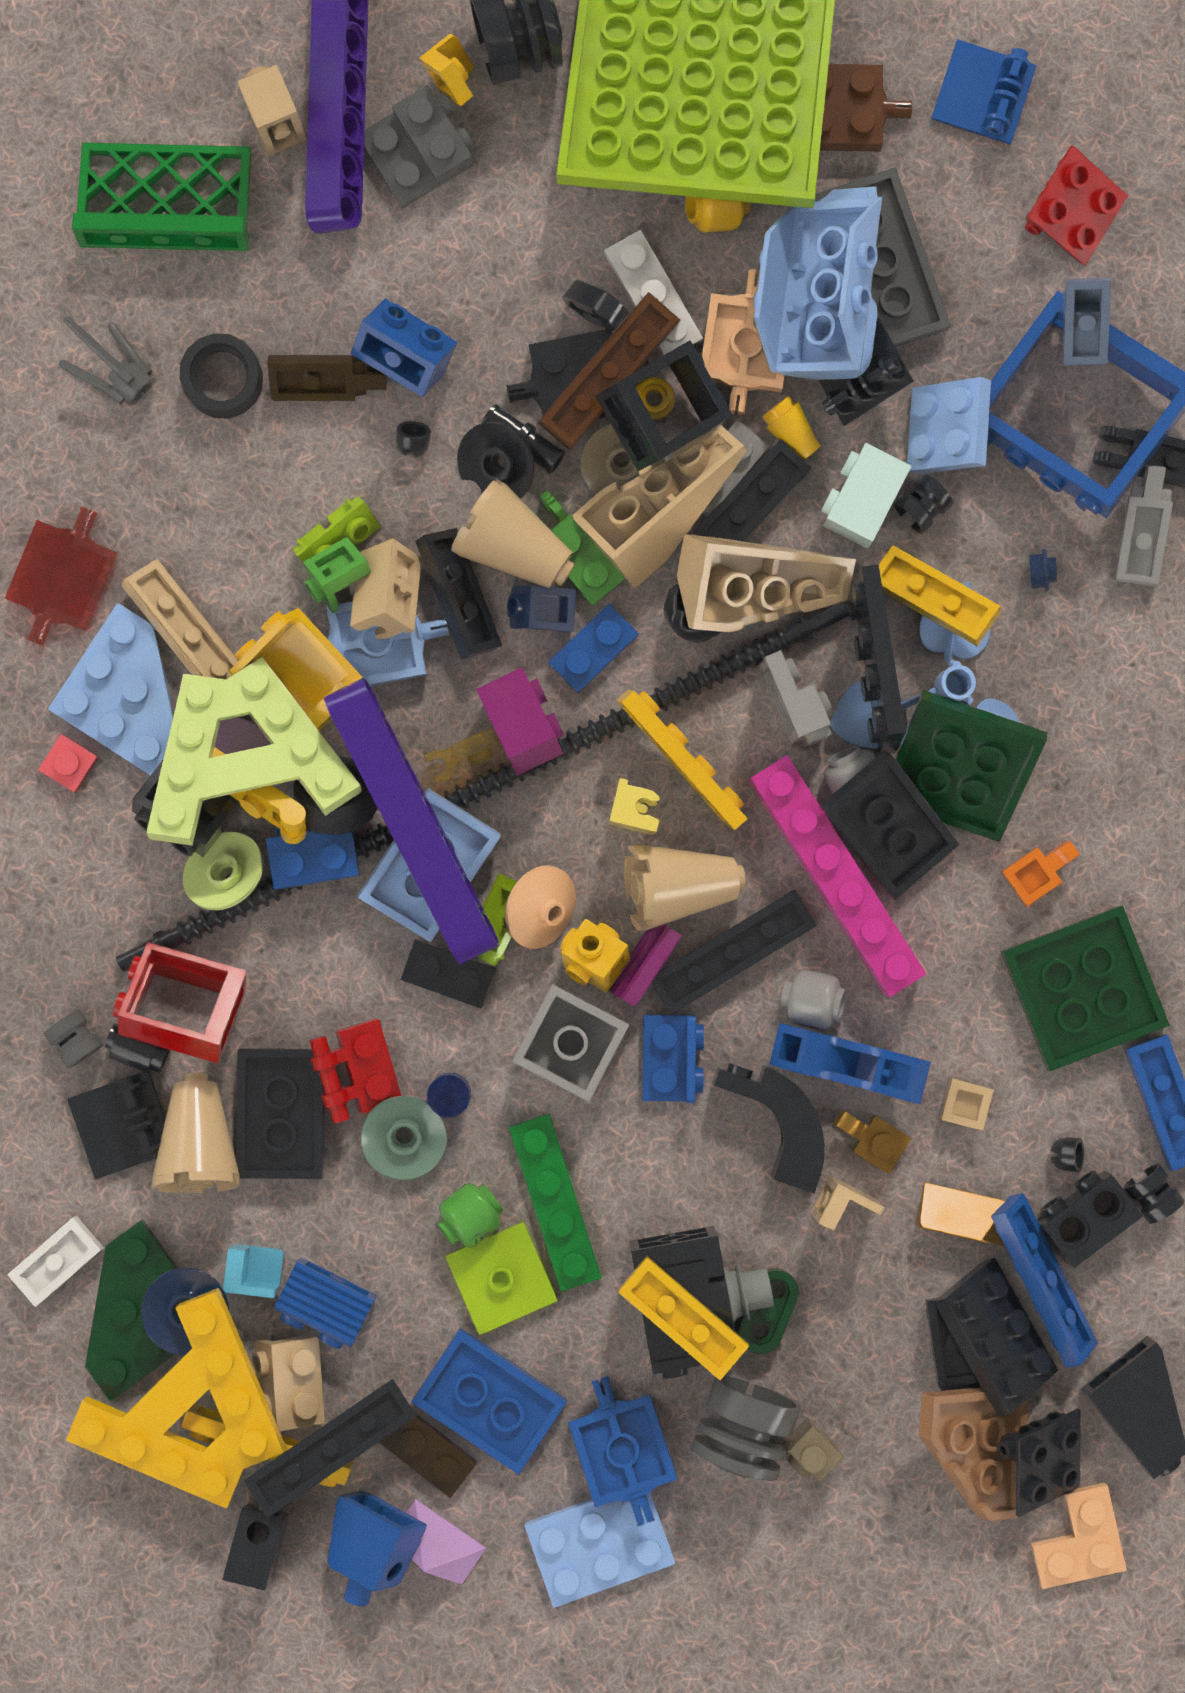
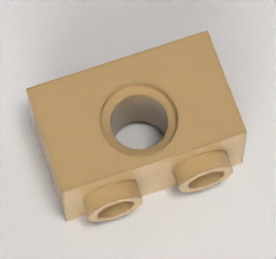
M277 65L270 68L266 66L254 68L245 75L244 79L237 81L268 156L307 140L297 110Z

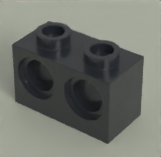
M1095 1170L1090 1171L1074 1184L1077 1191L1065 1200L1058 1196L1040 1209L1043 1216L1038 1219V1222L1044 1234L1064 1261L1073 1268L1077 1267L1143 1217L1114 1176L1106 1171H1102L1099 1174ZM1108 1191L1112 1197V1204L1106 1212L1097 1213L1094 1208V1200L1099 1193ZM1075 1217L1078 1223L1077 1232L1071 1238L1062 1239L1059 1232L1061 1223L1066 1218Z

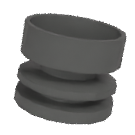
M725 1375L721 1380L715 1377L706 1406L721 1416L722 1419H701L699 1429L706 1435H695L691 1449L698 1456L734 1475L764 1481L777 1480L780 1465L774 1460H783L786 1455V1449L770 1437L771 1435L779 1437L792 1436L801 1406L778 1392L756 1384L750 1397L746 1395L750 1382Z

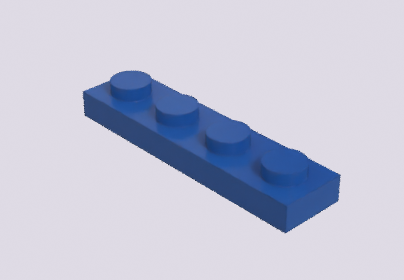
M1020 1193L1009 1196L991 1215L996 1231L1002 1238L1014 1262V1267L1021 1276L1033 1300L1034 1308L1040 1314L1051 1336L1052 1344L1058 1351L1065 1367L1081 1366L1097 1346L1098 1341L1025 1194Z

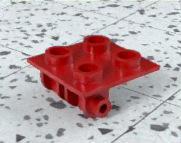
M1071 145L1063 159L1059 161L1052 177L1045 184V188L1039 194L1033 208L1026 215L1027 224L1025 229L1036 236L1043 231L1076 261L1086 266L1128 195L1078 149Z

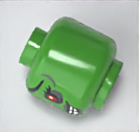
M467 1183L440 1203L439 1211L443 1220L437 1225L452 1245L460 1241L464 1246L473 1248L499 1229L501 1224L499 1215L503 1212V1209L484 1184L477 1187L472 1183Z

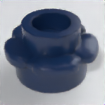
M1042 549V554L1029 555L1032 589L1045 588V591H1049V583L1057 582L1056 557L1047 558V551Z

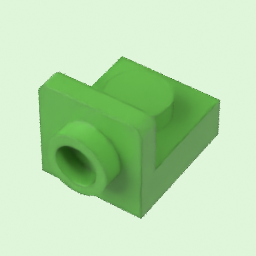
M348 537L343 538L303 562L309 579L304 581V584L310 596L317 604L323 601L332 613L340 609L335 593L371 573L367 560Z

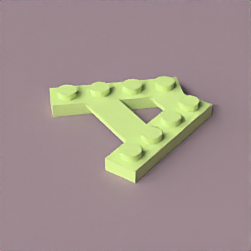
M263 657L226 680L183 674L146 833L151 840L193 846L203 800L298 779L326 816L361 793V786ZM250 715L271 743V745L213 757L219 725L222 720Z

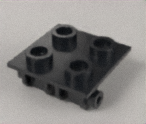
M878 314L869 367L857 378L819 380L827 396L822 405L830 416L837 413L843 426H846L914 382Z
M141 1072L67 1099L95 1180L157 1159L166 1118L150 1072Z
M1075 1409L1067 1414L1056 1411L1051 1412L1041 1420H1034L1029 1424L1021 1426L1019 1433L1016 1431L1012 1434H1004L1000 1442H998L997 1451L999 1455L1004 1459L1009 1458L1016 1462L1017 1517H1021L1079 1487L1081 1475V1410Z

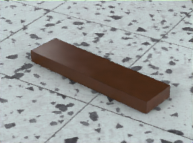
M648 292L542 416L538 424L570 451L604 412L595 396L638 371L681 320Z

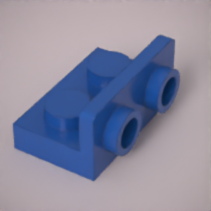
M643 1015L642 1101H685L686 1103H695V1093H703L704 1072L703 1067H696V1050L704 1049V1025L696 1024L695 1015Z

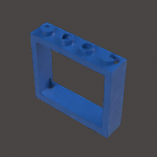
M1058 290L991 380L989 410L1052 324L1064 330L1062 310L1064 294ZM1109 324L1108 360L1171 400V403L1108 489L990 412L987 446L992 443L1003 450L1005 458L1016 467L1025 469L1026 466L1041 475L1039 479L1045 486L1055 492L1065 491L1076 498V505L1084 512L1088 509L1095 515L1098 513L1106 519L1185 412V372L1111 324Z

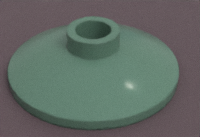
M412 1096L391 1097L377 1104L367 1115L361 1131V1147L366 1160L380 1174L397 1180L416 1179L429 1173L442 1159L447 1144L446 1126L439 1112L428 1102ZM407 1127L412 1131L413 1135L409 1140L403 1141L397 1137V1130Z

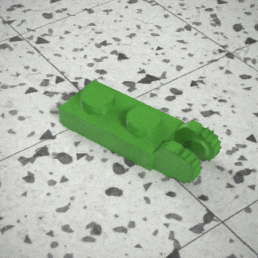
M546 491L540 496L542 505L560 522L551 531L573 552L569 561L574 563L575 566L568 579L593 607L625 581V578L573 520L574 517L571 514L567 515L563 507Z

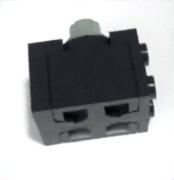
M714 1226L630 1241L634 1270L648 1256L734 1332V1322L737 1320V1317H744V1319L750 1320L749 1311L774 1306L767 1268L741 1272L739 1264L732 1270L724 1267L719 1238ZM642 1313L653 1374L662 1373V1377L665 1379L677 1378L687 1375L688 1368L702 1366Z

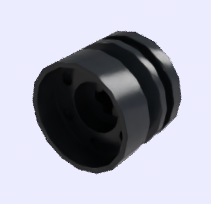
M470 0L479 43H485L489 62L485 64L493 85L520 78L519 57L527 55L534 72H542L540 51L545 50L547 60L552 69L563 66L562 30L553 0H513V3L505 5L504 0Z

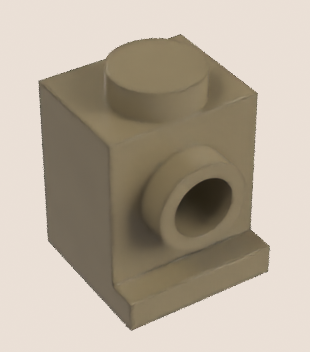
M809 1417L797 1427L792 1436L788 1437L781 1444L786 1449L785 1456L788 1457L787 1461L804 1478L808 1477L810 1479L813 1476L819 1482L844 1458L840 1448Z

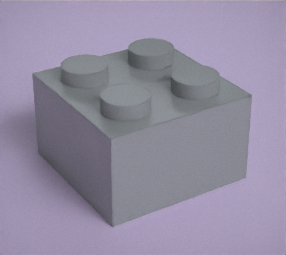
M552 984L512 1062L589 1102L628 1029L629 1023Z

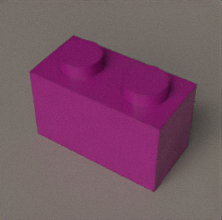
M521 667L476 689L516 776L563 754L557 739L563 737L564 733L555 714L552 713L546 716L541 707V704L547 702V699L537 678L529 682Z

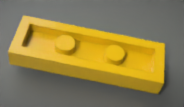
M892 545L879 563L883 593L975 646L979 645L1001 614L1000 605Z
M648 1256L644 1258L618 1289V1293L719 1380L724 1377L749 1347V1344Z

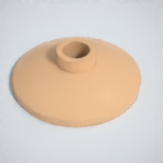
M550 865L539 866L524 874L513 887L506 904L505 923L509 935L519 945L530 949L542 948L553 943L565 931L572 918L576 904L575 887L565 871Z

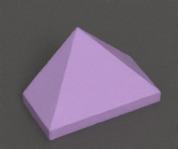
M415 1499L406 1513L426 1523L427 1527L412 1560L425 1573L463 1584L486 1550V1547Z

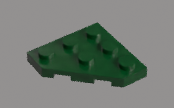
M143 1219L105 1246L85 1367L109 1401H112L175 1355L157 1346L146 1333L142 1322L141 1306L147 1289L160 1275L177 1268Z

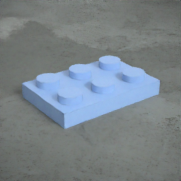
M427 788L425 795L471 882L501 835L493 828ZM393 840L358 893V898L431 942L439 927Z
M651 1492L646 1496L655 1521L647 1523L641 1506L640 1509L645 1524L638 1527L630 1501H613L595 1507L592 1499L525 1522V1529L553 1608L675 1564V1559Z

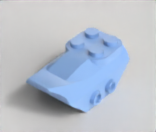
M876 187L832 190L826 197L818 202H814V208L790 206L766 231L763 250L759 258L760 276L758 291L754 297V320L771 372L812 380L852 379L863 374L869 367L877 321V305L872 299L871 288L873 270L878 257L876 242L882 197L877 196Z

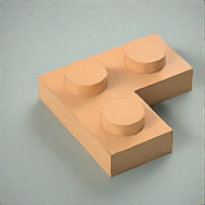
M1106 1483L1077 1488L1064 1494L1072 1534L1031 1543L1042 1589L1127 1571L1110 1493Z

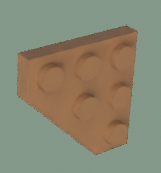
M982 1387L923 1392L919 1438L976 1516L987 1521L1019 1518L1016 1516V1462L1009 1458H1002L997 1451V1444L1004 1434H1012L1016 1431L1019 1433L1020 1427L1027 1424L1029 1398L1010 1415L998 1417Z

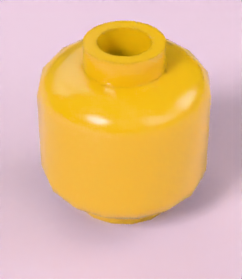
M685 196L687 219L691 224L694 223L696 228L702 233L726 232L738 229L743 222L744 215L749 213L751 202Z

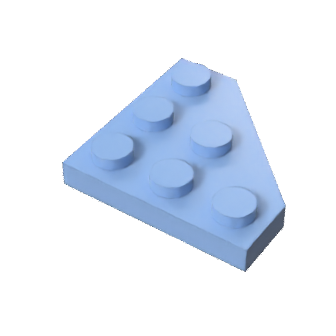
M117 603L48 710L150 776L164 759L174 716L156 629L151 623Z

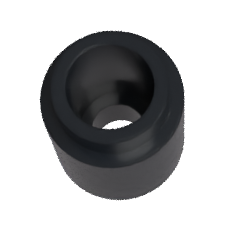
M115 1023L107 1036L104 1046L111 1050L109 1054L110 1059L149 1073L150 1070L160 1073L170 1052L169 1049L119 1035L118 1024Z

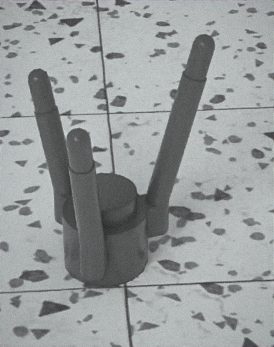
M64 317L63 322L112 369L108 379L113 383L110 385L66 360L59 362L60 367L109 394L119 404L124 400L130 405L136 404L142 397L141 392L146 393L154 383V380L149 376L152 370L140 360L116 324L110 322L108 328L131 363H128L126 360L118 362L71 317Z

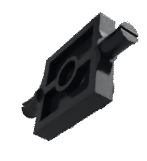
M603 329L529 344L532 362L531 381L506 385L507 392L511 393L508 394L510 403L534 397L541 408L543 416L613 334L612 331ZM648 360L643 364V366L648 365ZM603 412L598 419L607 418V416Z

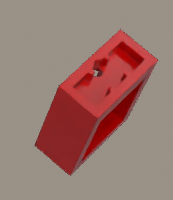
M147 942L142 956H135L130 965L128 980L131 983L127 993L120 992L114 1005L113 1017L118 1018L119 1035L219 1064L246 991L247 971ZM155 974L220 993L204 1034L138 1015Z

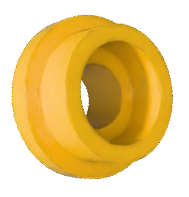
M650 377L637 385L635 389L653 420L663 419L670 414L675 404V392L666 380L659 377ZM649 393H659L662 397L661 404L658 406L649 405L646 401V396Z

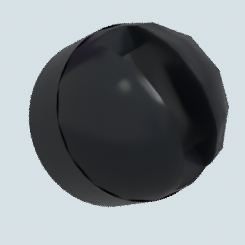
M416 421L400 423L397 426L396 443L399 451L405 456L408 452L413 453L414 458L424 454L430 444V428Z
M1075 1137L1056 1140L1051 1146L1050 1151L1058 1153V1156L1051 1157V1162L1060 1170L1080 1172L1084 1163L1083 1140Z

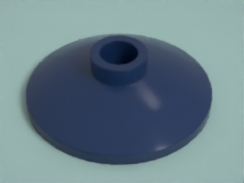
M189 1267L172 1269L156 1278L147 1289L141 1306L143 1326L150 1339L167 1352L186 1355L192 1349V1346L178 1316L176 1307L183 1301L219 1288L229 1310V1302L220 1283L210 1274Z

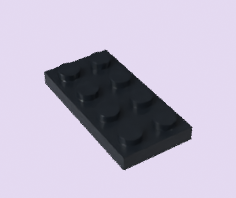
M878 564L861 567L857 582H852V595H848V611L851 621H858L859 635L854 636V647L857 661H864L865 676L861 677V692L863 701L871 702L872 718L867 719L869 740L871 744L877 743L879 754L884 750L894 754L897 752L906 734Z

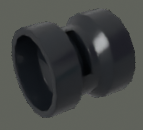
M924 474L915 483V490L911 494H903L893 505L901 517L908 512L916 521L911 527L919 534H923L933 524V518L937 514H944L954 502L947 490L936 479L928 474Z
M1160 1164L1152 1165L1143 1170L1147 1175V1178L1136 1184L1132 1178L1124 1185L1128 1195L1132 1199L1138 1200L1142 1206L1141 1214L1149 1224L1159 1222L1170 1216L1185 1201L1177 1189L1169 1186L1166 1181L1168 1175Z

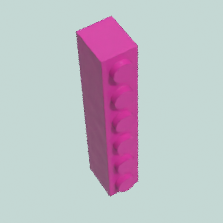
M788 755L751 777L748 783L882 994L886 997H891L925 976L926 972L827 816L819 807L820 805Z

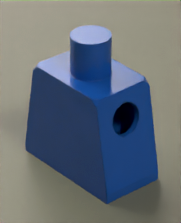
M358 1491L339 1495L335 1509L328 1563L330 1568L349 1578L343 1597L344 1600L356 1606H367L372 1591L377 1592L397 1586L404 1577L424 1535L427 1524L368 1492Z

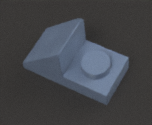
M1111 277L1066 279L1062 301L1064 316L1062 360L1064 366L1108 364Z

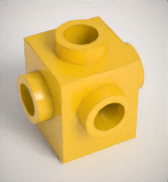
M586 918L578 929L572 928L566 934L560 947L564 968H566L565 973L578 984L585 986L587 983H590L606 994L630 962L628 944L620 940L619 934L604 923L595 925Z

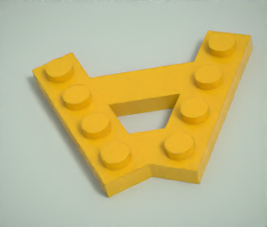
M217 1288L182 1302L176 1307L192 1349L127 1413L86 1396L79 1406L66 1441L227 1509L244 1469L283 1454L286 1446L222 1293ZM210 1389L226 1429L208 1447L168 1431Z

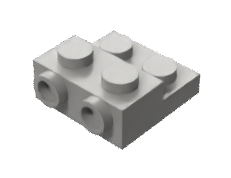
M781 650L766 656L759 665V669L791 744L801 741L805 748L827 739V736L832 735L829 727L831 725L829 716L834 715L826 693L824 691L818 693L814 684L798 690L796 683L801 682L797 667L792 658L785 660Z

